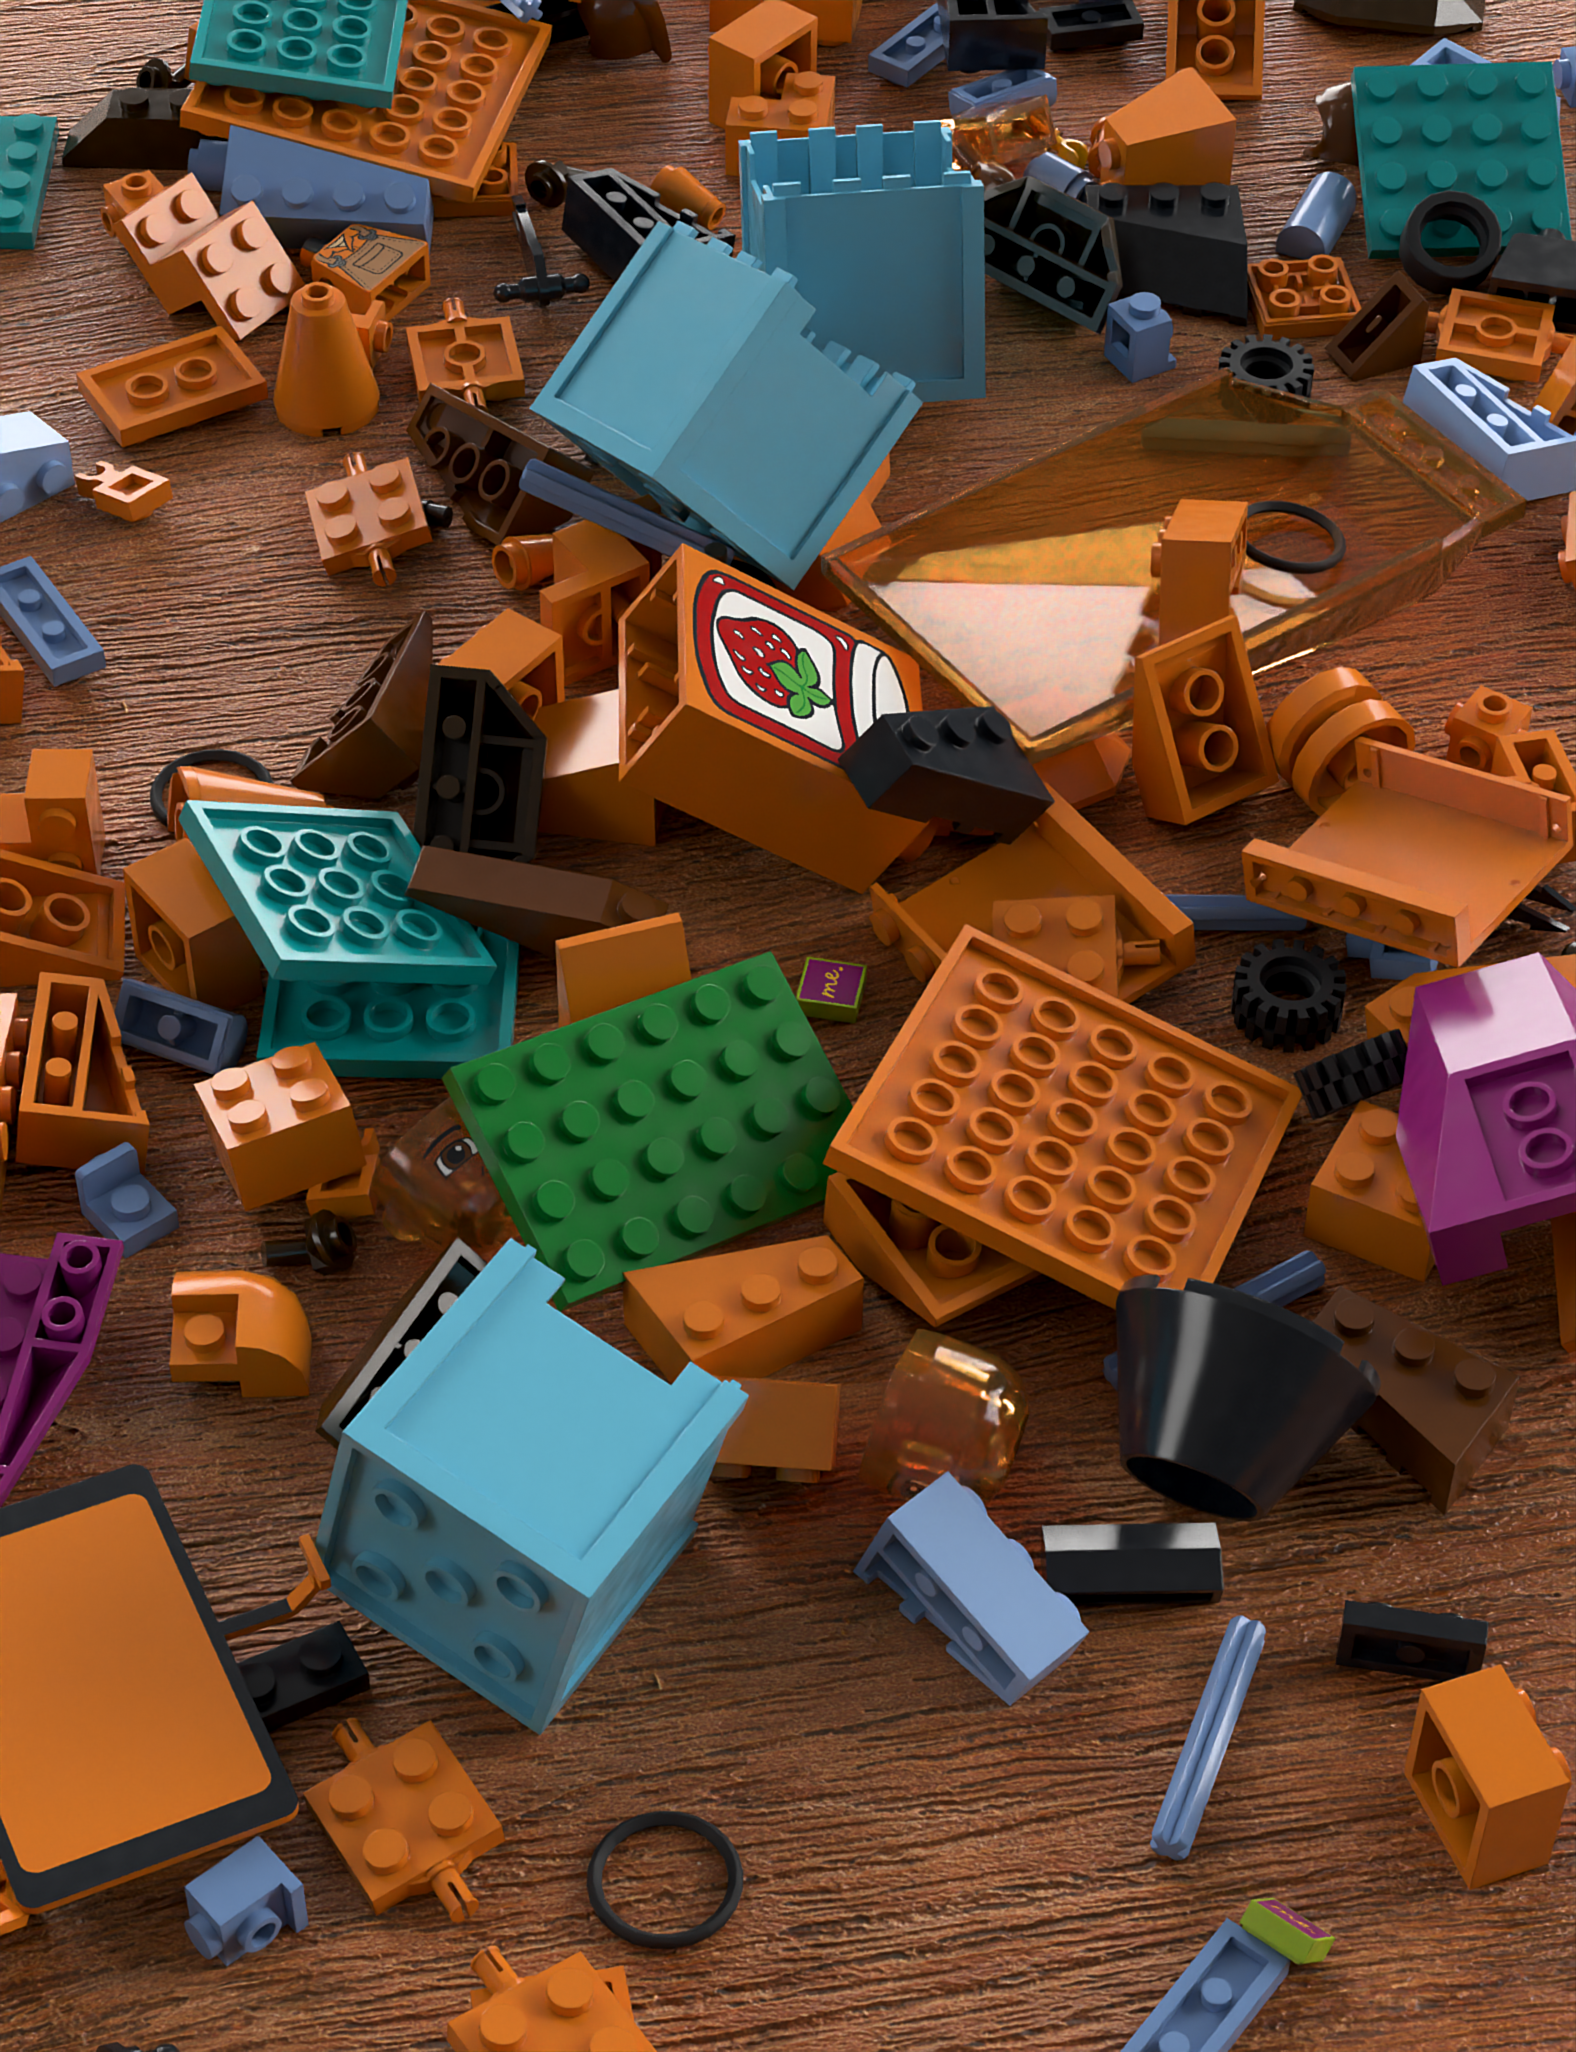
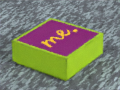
M807 957L796 996L805 1016L856 1023L867 981V965Z
M1275 1898L1251 1900L1239 1922L1243 1925L1242 1929L1298 1965L1324 1961L1336 1939Z

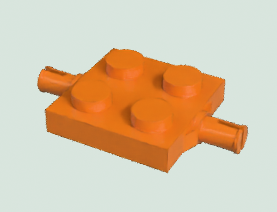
M1452 288L1449 303L1440 313L1428 311L1425 332L1436 334L1438 346L1435 361L1457 358L1483 374L1500 376L1511 381L1524 380L1539 383L1543 363L1550 357V354L1563 355L1575 336L1555 332L1556 328L1553 324L1555 305L1455 288Z
M454 297L455 310H453L451 298L446 299L442 304L445 320L431 325L405 327L406 344L419 404L430 382L488 414L489 411L485 401H502L507 398L525 396V379L509 316L487 319L466 317L463 301Z
M353 452L356 466H354L348 453L343 458V467L345 468L347 478L330 481L320 487L305 491L321 560L328 576L354 567L370 566L374 583L385 587L383 571L390 585L394 583L397 577L392 559L408 549L432 542L431 531L415 474L408 457L392 463L380 464L368 470L366 458L362 453Z
M1115 895L992 901L993 930L990 935L991 937L1118 999V984L1124 973V966L1161 965L1160 939L1123 942L1122 934L1116 924Z
M357 1718L346 1719L349 1734L343 1724L339 1723L332 1732V1738L338 1743L350 1763L340 1772L303 1792L307 1808L376 1916L408 1897L434 1891L453 1922L458 1923L465 1920L462 1907L470 1918L478 1910L479 1902L474 1898L460 1875L475 1858L506 1841L502 1825L431 1720L391 1743L380 1745L379 1747L373 1745Z
M497 1946L487 1947V1955L484 1950H481L472 1959L470 1967L478 1975L492 1996L488 2001L450 2020L447 2024V2041L455 2052H657L581 1951L537 1975L519 1978L502 1956Z

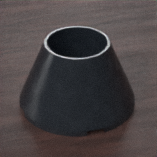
M1141 1275L1128 1279L1122 1285L1116 1300L1120 1464L1130 1476L1156 1493L1192 1509L1217 1517L1247 1522L1261 1520L1375 1403L1381 1387V1380L1374 1367L1368 1360H1362L1358 1369L1340 1355L1344 1344L1343 1340L1306 1318L1258 1297L1202 1280L1188 1278L1184 1290L1157 1287L1160 1281L1158 1275Z

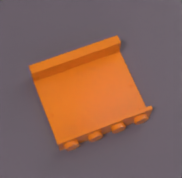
M1359 736L1355 740L1358 780L1289 848L1254 838L1241 851L1246 900L1459 968L1573 847L1571 797Z
M1047 782L1043 784L1055 802L1010 845L998 843L898 903V899L893 893L888 894L877 882L869 887L873 913L869 916V920L873 925V931L886 946L893 944L904 955L909 969L921 982H926L927 980L930 982L965 924L989 936L991 935L993 930L992 901L1115 895L1116 924L1122 934L1123 942L1160 939L1161 965L1124 966V973L1118 984L1119 999L1128 1004L1196 963L1194 923Z

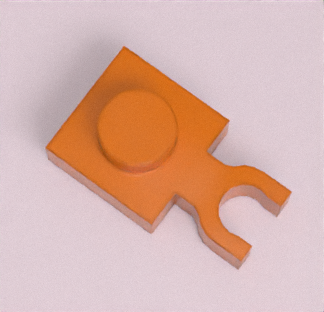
M99 461L95 463L98 475L87 476L80 472L74 476L79 495L95 499L97 509L131 522L149 517L156 508L173 499L169 479L135 466H131L120 473L114 470L113 465Z
M366 1128L364 1137L361 1140L367 1162L366 1166L359 1171L326 1183L317 1184L308 1189L306 1205L310 1217L322 1209L330 1210L336 1216H342L346 1220L359 1216L375 1215L384 1172L378 1156L380 1146L374 1128Z

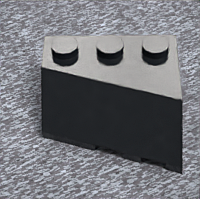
M1164 182L1154 185H1122L1119 183L1085 185L1084 203L1114 218L1123 285L1116 301L1136 293L1148 292L1158 296L1161 302L1182 306V315L1201 318L1203 311L1206 310L1229 315V324L1247 327V240L1238 185H1224L1216 182L1205 185H1173Z

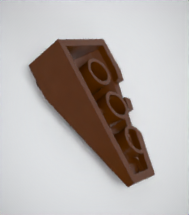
M431 382L406 429L428 466L437 470L446 485L443 489L449 499L457 502L464 512L462 519L467 527L496 545L502 544V541L508 536L540 535L570 521L573 513L526 493L519 488L520 478L530 459L542 461L590 483L595 473L594 470Z
M423 611L383 644L356 681L359 688L330 717V720L335 725L327 736V742L318 737L313 740L305 751L290 779V782L297 789L380 799L395 786L405 790L419 778L430 664H433L432 618L426 611Z
M424 845L419 853L404 894L556 959V940L664 916L669 906L668 903L604 875Z

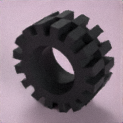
M1263 334V341H1257L1255 335H1249L1245 337V344L1236 339L1231 342L1230 348L1225 346L1221 351V357H1219L1215 394L1216 401L1221 402L1220 408L1224 412L1232 410L1231 417L1238 421L1243 416L1248 417V423H1257L1258 419L1265 420V423H1276V419H1280L1283 424L1292 422L1293 415L1300 418L1310 404L1314 375L1313 358L1310 353L1304 354L1303 346L1297 343L1293 347H1289L1290 339L1281 337L1279 343L1273 342V335Z
M1277 939L1272 942V950H1268L1265 944L1261 943L1254 946L1253 955L1246 952L1241 957L1240 965H1237L1235 971L1231 1014H1235L1234 1024L1237 1029L1246 1027L1245 1037L1253 1042L1259 1036H1262L1263 1048L1272 1050L1275 1042L1284 1044V1053H1294L1296 1043H1301L1304 1052L1315 1049L1316 1039L1324 1045L1331 1040L1332 1032L1337 1033L1342 1019L1346 994V974L1344 969L1338 970L1339 961L1333 955L1323 960V948L1315 945L1308 952L1304 950L1305 941L1295 939L1293 948H1285L1284 939ZM1275 991H1291L1301 994L1307 999L1296 1001L1284 1000L1270 993Z
M1395 1029L1325 1057L1293 1073L1312 1119L1322 1118L1357 1104L1360 1100L1371 1098L1403 1084L1407 1046L1400 1030Z

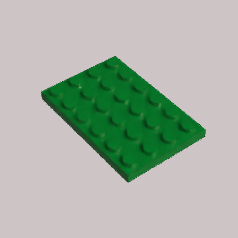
M771 951L451 1067L441 1078L525 1245L529 1244L537 1250L534 1257L536 1260L565 1278L562 1286L552 1296L559 1312L623 1287L626 1279L622 1272L687 1261L824 1205L828 1176L838 1171L824 1165L823 1161L830 1144L853 1108Z

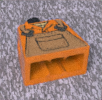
M362 224L350 225L330 243L316 237H310L305 241L300 252L301 264L312 270V281L324 282L339 289L344 294L352 314L366 315L373 300L384 301L386 321H390L431 285L429 247L427 242Z

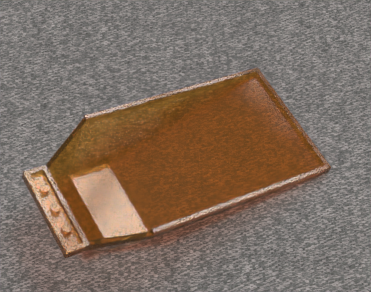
M1225 367L821 555V573L965 708L994 706L996 711L1007 719L1011 725L1014 739L1031 765H1034L1133 724L1135 657L1157 648L1159 641L1160 578L1151 577L1150 574L1152 544L1157 543L1159 529H1164L1165 517L1173 516L1180 499L1248 502V505L1262 501L1297 503L1312 508L1332 520L1339 527L1346 540V552L1342 560L1333 568L1315 574L1280 572L1268 568L1246 555L1239 595H1230V607H1235V616H1238L1253 676L1348 638L1435 594L1482 538L1524 518L1527 500L1383 387L1343 406H1337L1233 378V372ZM1281 512L1258 513L1247 519V541L1258 550L1270 556L1287 561L1311 563L1328 558L1334 551L1332 536L1321 526L1308 519Z

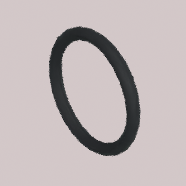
M1262 501L1248 505L1247 519L1254 514L1265 512H1281L1296 515L1321 526L1332 536L1334 541V551L1328 558L1311 563L1287 561L1270 556L1246 541V555L1252 560L1268 568L1292 574L1321 573L1333 568L1342 560L1346 552V540L1339 527L1324 514L1312 508L1286 501Z
M224 749L197 751L177 758L163 768L152 784L150 804L155 816L163 825L167 826V810L162 801V792L172 774L177 773V767L190 766L206 761H227L248 768L260 781L274 784L271 775L260 762L237 751Z
M655 1811L630 1818L617 1825L604 1836L595 1848L587 1868L586 1887L590 1904L598 1918L615 1935L631 1944L650 1949H677L694 1945L711 1937L727 1923L736 1910L743 1891V1869L739 1854L733 1844L715 1825L698 1816L679 1811ZM677 1826L692 1830L709 1840L723 1857L728 1872V1888L724 1900L716 1912L702 1924L687 1931L673 1934H654L642 1931L619 1918L605 1899L602 1888V1871L608 1856L628 1836L651 1827Z

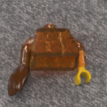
M1047 94L986 103L938 119L941 121V127H949L952 132V168L961 169L962 171L970 170L974 180H981L984 185V192L1016 180L1012 172L1002 164L1041 149H1045L1047 152L1053 149L1058 152L1059 157L1083 170L1088 156L1087 146L1078 140H1064L1062 138L1063 132L1053 124Z

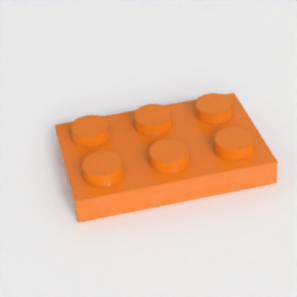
M217 326L76 373L78 391L122 448L135 443L145 442L150 438L182 427L193 426L200 421L229 411L240 410L247 405L268 399L267 381L222 326Z

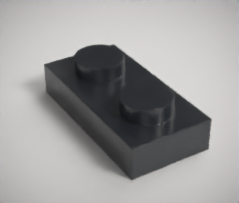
M1104 0L1039 8V11L1042 10L1048 17L1047 44L1050 50L1072 51L1084 46L1101 44L1115 46L1127 41L1143 40L1144 22L1132 0Z
M1345 1600L1335 1665L1449 1681L1482 1669L1487 1647L1489 1622L1464 1618L1454 1613L1435 1614L1395 1608L1382 1602L1362 1603Z
M340 1621L237 1663L268 1732L370 1690L369 1673Z

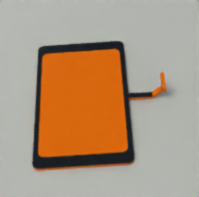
M137 1464L128 1465L0 1508V1862L16 1903L23 1912L28 1914L43 1913L285 1824L295 1818L299 1810L297 1794L227 1641L292 1618L304 1609L319 1590L331 1588V1578L309 1533L299 1537V1546L307 1560L308 1576L287 1598L218 1622L149 1470L144 1466Z

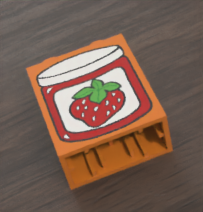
M682 543L618 620L619 782L863 894L896 858L905 862H912L920 857L931 843L940 822V818L935 816L927 823L868 809L838 761V758L882 714L923 711L919 660Z

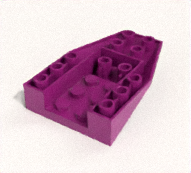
M1539 952L1415 987L1396 1139L1442 1286L1508 1268L1500 1232L1576 1212V989Z

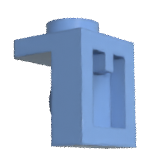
M124 1142L104 1154L95 1156L87 1164L76 1170L75 1178L82 1215L105 1238L123 1241L124 1250L122 1256L125 1259L179 1228L177 1210L140 1173L137 1150L129 1142Z

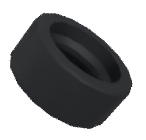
M1450 190L1431 194L1418 203L1410 214L1400 236L1399 256L1405 272L1417 285L1434 294L1451 295L1452 288L1471 291L1481 284L1489 274L1501 250L1502 230L1496 214L1484 201L1471 194ZM1444 219L1457 221L1468 227L1477 237L1480 245L1476 260L1469 265L1461 267L1445 266L1433 260L1421 244V233L1425 226L1430 222Z

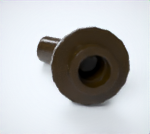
M152 58L139 71L136 86L139 88L185 89L193 82L184 78L186 63L172 73L166 61L160 58Z
M536 160L527 166L525 183L529 194L541 205L554 208L565 202L568 176L591 171L566 166L561 160L555 164L544 160Z
M326 1209L314 1213L311 1218L304 1221L306 1238L263 1241L261 1244V1259L264 1267L312 1264L313 1270L323 1276L339 1271L342 1272L350 1268L354 1261V1252L357 1249L356 1235L350 1223L344 1217L336 1216Z

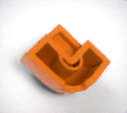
M244 1270L175 1273L171 1291L174 1313L169 1361L172 1382L240 1381L242 1397L309 1396L312 1338L308 1317L295 1293L274 1277Z

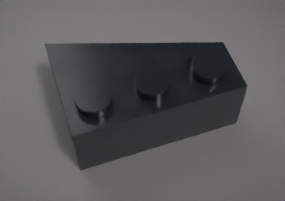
M937 0L948 71L973 74L984 70L1045 69L1048 17L1042 10L1035 11L1029 4V0Z
M613 168L568 176L561 230L615 282H617L658 221L672 228L677 221L695 228L699 232L695 240L705 245L714 237L729 244L734 250L736 238L735 234L724 228L719 230L718 234H715L698 225V214L687 208L681 210L680 214L663 206L660 204L661 194Z
M994 706L882 714L838 758L839 763L868 809L927 823L933 816L953 821L954 831L969 834L975 827L995 832V840L1008 845L1014 842L1055 802L1014 739L1011 725L1003 715L996 711Z

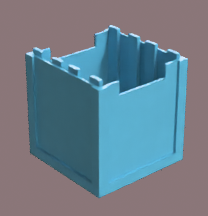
M940 120L914 121V131L883 132L882 124L855 125L856 134L836 135L835 127L808 128V137L777 139V131L773 130L750 132V140H738L742 251L758 258L762 262L758 270L771 276L776 268H780L798 279L793 288L816 309L805 328L816 334L811 344L824 350L829 341L832 340L851 351L845 360L846 362L853 364L857 356L861 354L879 364L880 367L874 375L878 378H881L884 372H888L891 376L894 372H897L912 379L916 386L911 392L922 402L986 398L984 185L981 180H974L970 170H953L952 132L950 128L941 127Z
M658 221L529 409L641 497L650 494L661 505V513L670 520L731 546L734 549V556L755 566L766 575L795 590L923 404L911 392L916 383L897 372H894L892 376L888 372H884L881 378L874 376L880 365L861 354L857 356L853 364L846 362L845 360L851 351L832 340L829 341L824 350L813 346L811 342L816 334L805 328L816 309L793 288L798 282L794 275L776 268L770 276L758 270L762 264L758 258L742 250L736 258L730 257L729 255L733 248L729 244L712 237L708 244L705 245L695 240L699 233L695 228L681 221H677L673 228Z
M510 1238L342 1432L315 1547L331 1578V1588H328V1591L525 1726L541 1735L694 1537L698 1523L693 1518L727 1431L743 1411L749 1395L740 1390L742 1385L732 1379L731 1382L724 1380L721 1382L691 1361L672 1385L660 1379L547 1304L562 1286L565 1278L534 1258L537 1251L529 1244L524 1247Z

